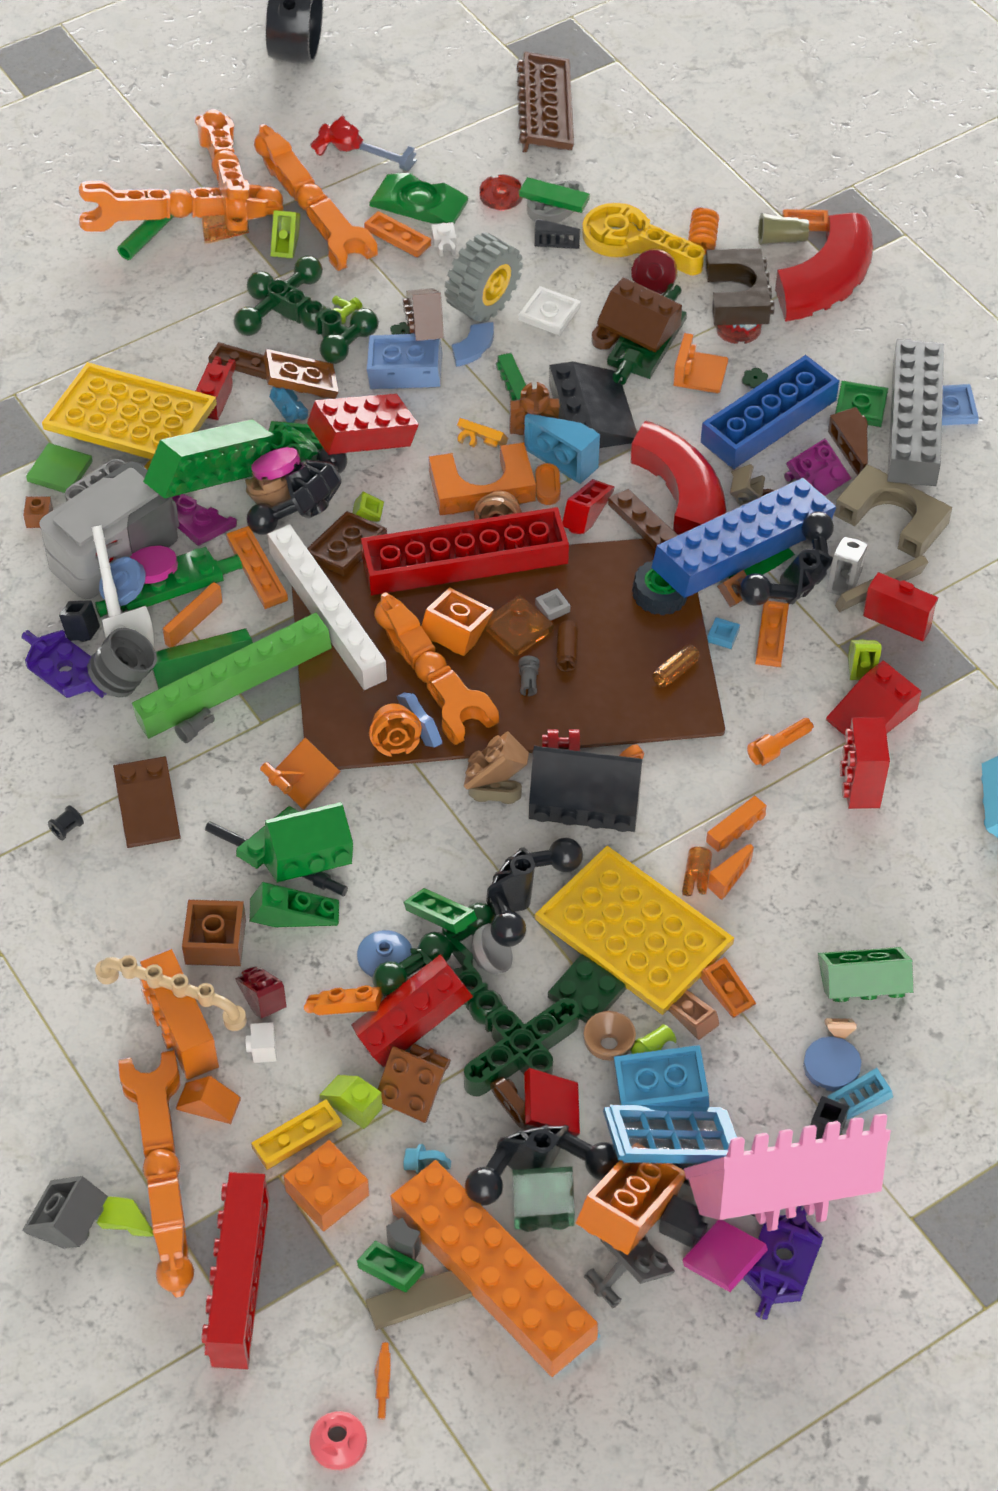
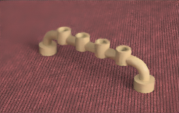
M126 955L121 959L107 957L98 962L95 967L97 979L102 984L114 983L118 979L120 971L126 979L137 977L147 981L148 986L151 988L164 987L172 990L173 994L178 998L189 996L197 999L203 1007L214 1005L223 1009V1021L228 1030H241L247 1023L245 1010L241 1006L235 1005L229 999L215 994L213 986L209 983H203L198 987L190 985L187 976L184 974H176L172 978L165 976L159 965L154 964L147 968L137 965L136 958L131 955Z

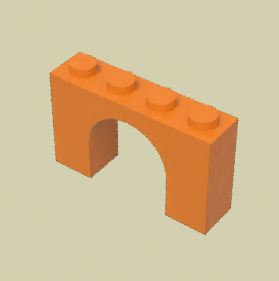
M524 442L500 446V463L503 476L496 482L488 485H474L463 480L457 472L453 453L429 456V475L439 515L474 511L477 502L494 491H506L512 494L519 504L536 501V483Z

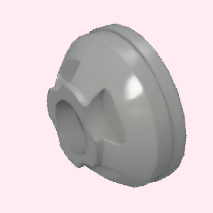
M486 924L476 930L470 952L473 954V959L478 967L491 974H501L508 971L512 965L511 947L499 945L491 935V924Z

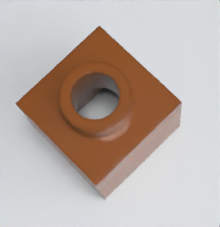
M26 496L23 514L26 528H40L39 522L41 518L53 511L51 496Z
M744 570L717 586L730 607L742 601L739 586L741 581L747 576ZM731 586L736 588L737 593L734 592Z

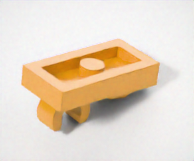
M459 418L457 426L462 430L458 435V442L463 444L464 439L470 436L469 445L473 448L477 444L476 436L482 438L484 444L497 448L498 445H506L509 439L504 432L463 418Z

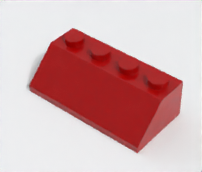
M440 954L384 998L379 1005L378 1011L365 1013L351 1026L371 1056L384 1068L392 1047L395 1046L404 1051L470 1000L473 995Z

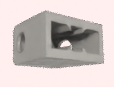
M843 537L833 556L826 592L841 595L856 586L863 569L868 546L865 542L856 538ZM843 570H849L847 573L848 578L841 575Z

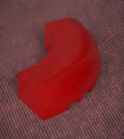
M860 213L828 215L827 241L823 248L803 263L777 269L775 291L785 322L813 316V312L821 309L825 311L830 309L832 304L837 301L842 302L853 293V289L862 283L867 275L873 254L872 230L866 216Z
M647 420L644 421L632 442L631 463L648 470L656 477L658 475L661 476L666 482L667 488L677 503L673 531L680 535L727 513L721 482L708 460L693 445L678 434L661 425Z

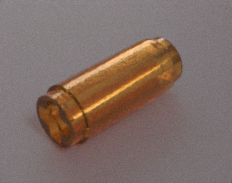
M691 644L682 647L652 674L654 682L661 688L669 686L697 663L700 658L698 649Z

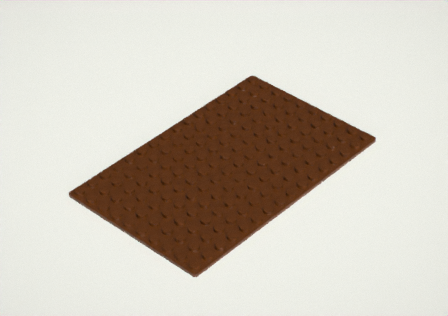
M644 538L570 544L568 564L388 593L404 603L418 618L420 626H422L426 609L449 588L494 609L476 645L464 656L452 652L437 642L431 641L435 646V652L445 658L447 665L457 674L464 685L470 690L486 693L499 712V723L490 728L485 727L479 720H465L463 722L465 741L454 745L442 731V709L427 689V683L422 682L411 665L405 661L400 653L395 651L385 629L377 623L374 614L377 604L381 601L382 594L371 596L363 562H358L345 576L320 566L386 660L387 680L366 690L361 687L332 643L331 649L298 665L304 738H307L339 770L468 759L474 752L478 750L480 752L483 751L495 736L499 735L501 737L507 731L529 753H533L534 746L542 747V735H547V729H558V737H568L569 729H579L581 749L723 736L725 734V724L698 592L688 596L685 605L679 611L665 615L651 614V612L643 610L641 606L636 604V600L633 598L632 588L635 573L644 563L651 562L654 559L656 551ZM292 587L295 623L311 615V613ZM558 588L570 604V612L548 622L535 605V598ZM563 621H573L578 628L577 664L574 670L569 672L558 669L556 663L557 634L559 625ZM524 656H534L539 659V672L536 677L537 693L533 696H528V689H526L525 696L520 693L521 675L519 673V659ZM400 694H415L423 710L429 717L433 718L442 739V744L436 747L425 746L420 736L419 744L408 754H405V752L391 754L392 757L382 754L372 744L369 736L375 713L387 704H400L397 696Z

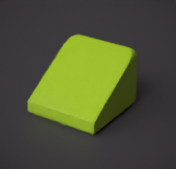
M362 492L354 502L352 513L369 521L379 522L382 516L384 501Z

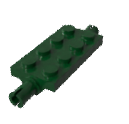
M670 283L663 296L676 301L682 290L677 284L671 290L674 283ZM682 311L681 326L656 353L621 336L607 358V365L618 368L612 376L613 380L619 383L621 378H623L620 384L624 385L631 373L650 379L687 319V312Z

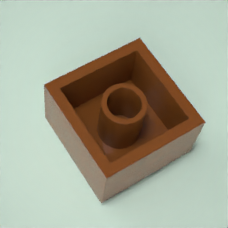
M188 899L182 942L185 965L241 966L246 926L244 901Z

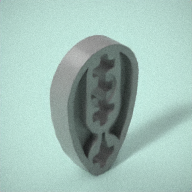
M578 181L552 183L583 191V185ZM527 199V214L535 222L536 219L559 223L574 212Z

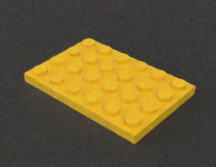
M87 362L43 420L42 425L43 429L152 460L161 439L197 432L217 403L214 396Z
M609 846L603 848L535 913L536 921L580 954H583L626 985L629 991L661 1015H664L670 1006L701 977L702 970L714 964L734 944V937Z

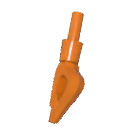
M388 1342L382 1343L374 1370L377 1383L375 1398L378 1399V1419H385L386 1399H389L391 1366Z

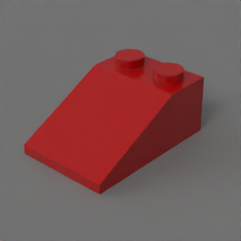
M883 660L857 682L826 717V721L845 736L846 729H850L852 718H885L886 733H888L918 710L922 691Z

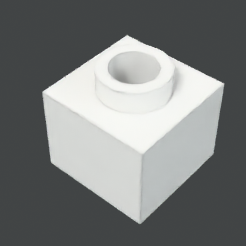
M274 1023L250 1024L251 1035H246L247 1053L252 1052L253 1063L275 1062L276 1039Z

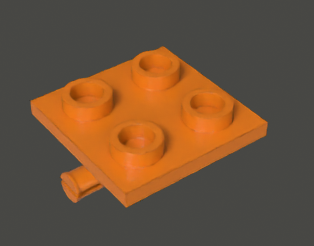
M304 738L275 769L268 762H265L260 767V771L269 778V783L272 786H277L303 810L341 772L307 738Z

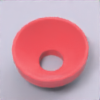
M332 1412L322 1416L315 1423L310 1434V1449L313 1457L320 1465L332 1470H343L355 1465L362 1458L367 1447V1435L362 1423L355 1416L346 1412ZM340 1426L347 1431L344 1440L334 1442L329 1439L328 1433L333 1427Z

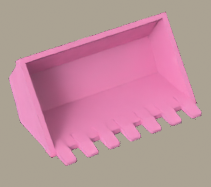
M884 1113L873 1116L870 1130L863 1132L864 1119L862 1117L851 1119L846 1135L839 1136L840 1123L838 1121L827 1123L823 1139L815 1140L817 1127L815 1125L806 1126L802 1129L799 1143L793 1144V1131L791 1129L781 1130L778 1133L775 1147L769 1148V1135L767 1133L757 1134L754 1137L751 1151L745 1152V1139L743 1137L731 1139L727 1157L684 1169L686 1179H689L699 1214L718 1220L755 1214L759 1224H767V1231H775L778 1228L780 1209L786 1210L787 1219L796 1217L795 1207L803 1205L808 1215H814L815 1212L816 1222L826 1221L830 1200L882 1191L887 1145L891 1132L889 1129L886 1130L887 1115Z

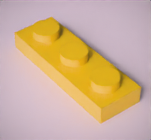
M327 1099L251 1142V1146L266 1170L342 1127V1120Z

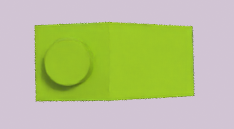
M274 210L270 256L294 258L299 238L300 213Z
M850 640L848 652L850 680H860L868 671L879 664L882 646L877 640Z
M337 1075L319 1094L322 1100L327 1099L332 1107L363 1129L383 1109L381 1092L359 1076Z

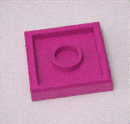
M717 1220L682 1259L684 1267L731 1292L766 1253L767 1246L766 1243L723 1220Z

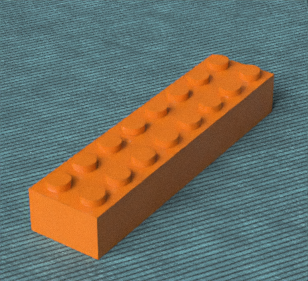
M437 1160L433 1161L390 1195L392 1213L398 1219L403 1217L409 1228L420 1231L421 1243L448 1271L451 1270L472 1292L473 1297L551 1377H554L598 1339V1322L479 1203L472 1201L467 1196L465 1188Z

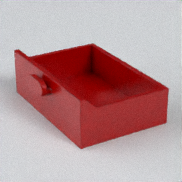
M878 572L868 587L863 616L923 642L931 630L934 611L939 597L915 588L912 583L905 580L899 581Z

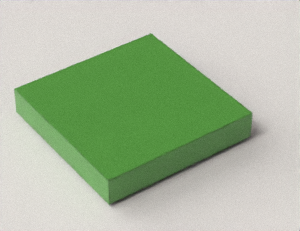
M48 443L26 475L27 482L65 493L68 487L83 477L93 462L92 456Z

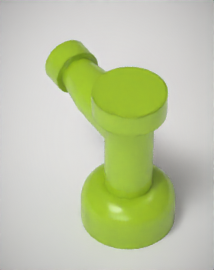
M337 295L332 298V303L342 308H334L332 310L338 311L341 314L343 325L348 315L355 310L363 308L361 301L356 297L352 298L350 302L341 299Z

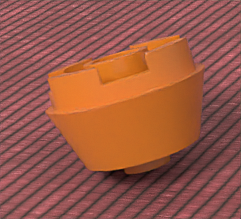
M396 703L387 704L375 713L369 736L377 750L386 756L392 757L391 754L402 752L408 754L419 744L422 726L419 718L405 706Z

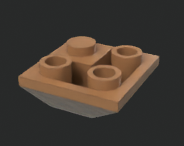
M508 731L501 737L499 735L495 736L483 751L480 752L478 750L474 752L468 759L469 763L465 772L464 787L468 790L508 780L527 765L529 752Z

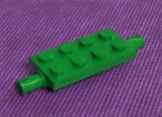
M206 546L176 556L178 567L174 574L173 572L168 574V578L164 581L144 584L138 596L130 603L120 606V610L124 612L143 606L149 607L207 587L213 582L224 581V574L243 568L238 554H235L234 556L217 561L213 559ZM106 601L95 602L99 617L107 615Z

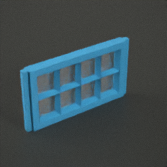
M610 1105V1107H604L603 1110L618 1160H623V1163L702 1164L727 1157L730 1140L737 1138L729 1114L722 1107Z

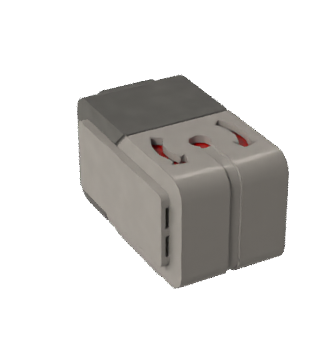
M119 459L108 461L68 487L65 491L66 502L45 515L39 522L50 571L82 599H91L100 594L99 583L102 576L91 527L102 525L110 564L116 559L130 557L133 553L145 547H170L178 539L177 527H179V520L175 501L172 497L164 499L143 482L148 470L138 462L125 463Z

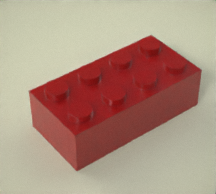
M398 394L314 400L307 421L308 426L328 455L411 447L419 426Z

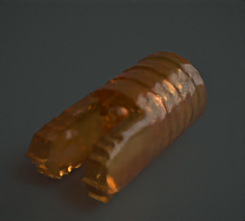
M700 846L689 849L682 887L683 896L693 895L695 882H697L696 886L699 894L705 895L707 893L712 852L709 849Z

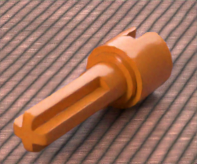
M803 718L774 736L765 734L748 744V755L755 765L761 764L764 766L778 758L781 749L810 733L814 725L809 718Z

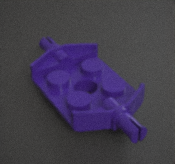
M29 630L22 633L21 638L31 645L25 659L27 669L63 696L70 698L87 691H93L101 698L106 695L105 692L92 682L88 674L87 664L91 656L67 639L64 630L41 637L35 636ZM65 666L72 667L69 671H59Z
M803 1205L797 1206L796 1217L787 1219L786 1215H779L778 1228L775 1231H767V1224H763L758 1240L766 1243L767 1251L744 1276L743 1280L761 1298L755 1315L761 1318L764 1310L763 1320L768 1319L773 1304L799 1302L802 1300L804 1289L819 1249L822 1246L823 1236L806 1220L807 1213L804 1208L802 1210ZM782 1248L788 1249L793 1257L783 1260L777 1256L776 1252Z

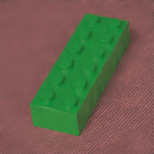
M251 419L161 439L143 482L165 499L252 477V464L259 457L268 453L274 435Z

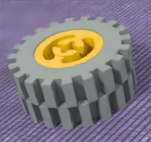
M482 233L481 236L479 234L474 236V241L469 240L466 243V248H461L458 252L460 255L458 259L454 258L452 265H454L453 269L449 270L447 274L450 278L445 281L447 290L444 292L445 297H447L446 301L450 306L478 322H483V320L485 322L489 321L490 316L494 318L498 310L502 311L504 309V303L506 300L510 301L512 290L515 291L518 286L516 281L521 278L519 270L523 268V263L520 262L523 258L519 254L520 251L489 233Z

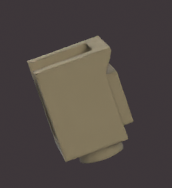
M751 464L731 471L733 480L730 494L742 506L763 495L765 477L761 475L751 479L754 468Z

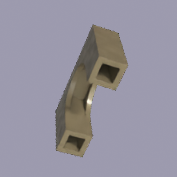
M867 464L837 498L834 516L856 526L866 513L875 506L883 504L899 506L906 510L912 519L901 531L897 549L914 558L923 556L949 524L952 507L908 484L887 482L888 474Z

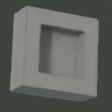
M558 588L535 598V605L548 622L570 612V604Z

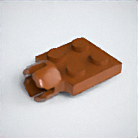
M531 382L522 389L519 400L510 401V434L525 435V416L527 414L559 419V399L550 398L549 390L544 384L537 382L536 389H532Z

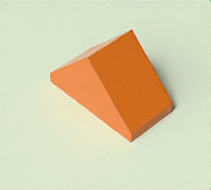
M207 1076L186 1082L176 1105V1110L231 1124L241 1098L212 1076Z

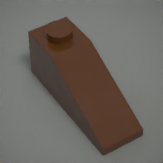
M855 407L830 415L828 433L856 475H858L868 464V423L865 416L861 415Z

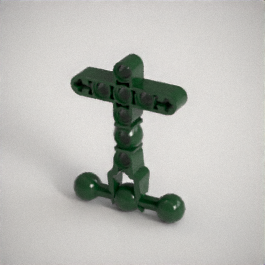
M479 902L468 906V908L475 911L477 920L468 925L465 930L455 934L442 928L441 932L432 931L427 933L420 939L417 948H410L411 955L400 963L393 961L381 963L375 969L372 976L374 987H380L383 996H388L405 983L410 975L422 967L424 968L440 954L446 962L452 954L462 967L455 968L453 971L466 987H474L473 989H468L473 997L463 1005H466V1009L469 1010L473 1020L481 1025H485V1030L491 1032L492 1038L496 1043L468 1062L464 1068V1089L469 1095L475 1097L491 1090L490 1083L499 1077L507 1079L519 1070L523 1074L529 1068L553 1074V1057L548 1050L577 1030L580 1016L578 1003L573 999L563 998L524 1024L513 1011L508 1010V1006L504 1004L500 994L494 990H488V984L482 982V977L473 966V954L461 943L469 936H474L478 928L491 924L495 918L492 907L486 903ZM483 1006H491L492 1008H490V1009H484V1008H482V1007H483ZM506 1025L510 1028L502 1029L499 1026ZM548 1030L549 1033H541L539 1031ZM525 1045V1046H527L528 1048L520 1049V1048H517L516 1046ZM495 1061H504L505 1063H504V1064H501V1065H498V1064H495L494 1062H495ZM542 1065L546 1068L537 1069L534 1066Z

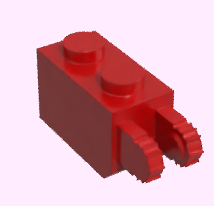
M216 356L212 363L207 364L196 388V392L216 397L217 404L207 417L209 419L219 420L232 391V376L236 367V362L233 359H229L227 365L223 366L221 357Z

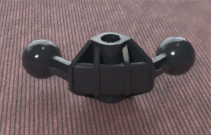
M322 448L317 454L316 461L305 460L294 465L293 471L286 474L291 498L274 506L266 503L252 506L246 518L249 528L256 534L266 535L276 528L279 519L298 511L302 517L311 518L326 510L330 500L341 485L342 479L339 474L347 466L346 453L328 455L325 449Z
M820 511L808 514L803 520L802 533L808 541L812 542L813 549H804L780 576V584L770 583L767 577L758 573L746 576L739 586L742 600L751 606H760L766 603L769 598L786 599L788 604H794L801 597H806L814 586L819 584L827 575V570L832 565L833 557L828 554L827 540L834 531V524L830 516Z
M560 838L553 842L549 850L532 853L525 847L519 848V851L508 857L500 870L494 874L493 882L487 889L486 902L487 905L492 907L495 914L490 930L493 939L499 945L512 947L519 944L525 937L526 923L516 911L525 910L531 904L535 867L552 865L560 872L574 871L583 860V850L577 841L572 838Z
M543 1125L540 1128L525 1131L519 1130L508 1137H501L497 1143L496 1151L486 1167H478L469 1173L465 1181V1191L472 1201L482 1206L493 1204L502 1194L503 1181L501 1175L507 1165L516 1174L529 1181H541L550 1170L560 1149L584 1160L588 1173L597 1180H602L620 1160L617 1158L613 1144L600 1142L591 1145L568 1133L569 1126Z

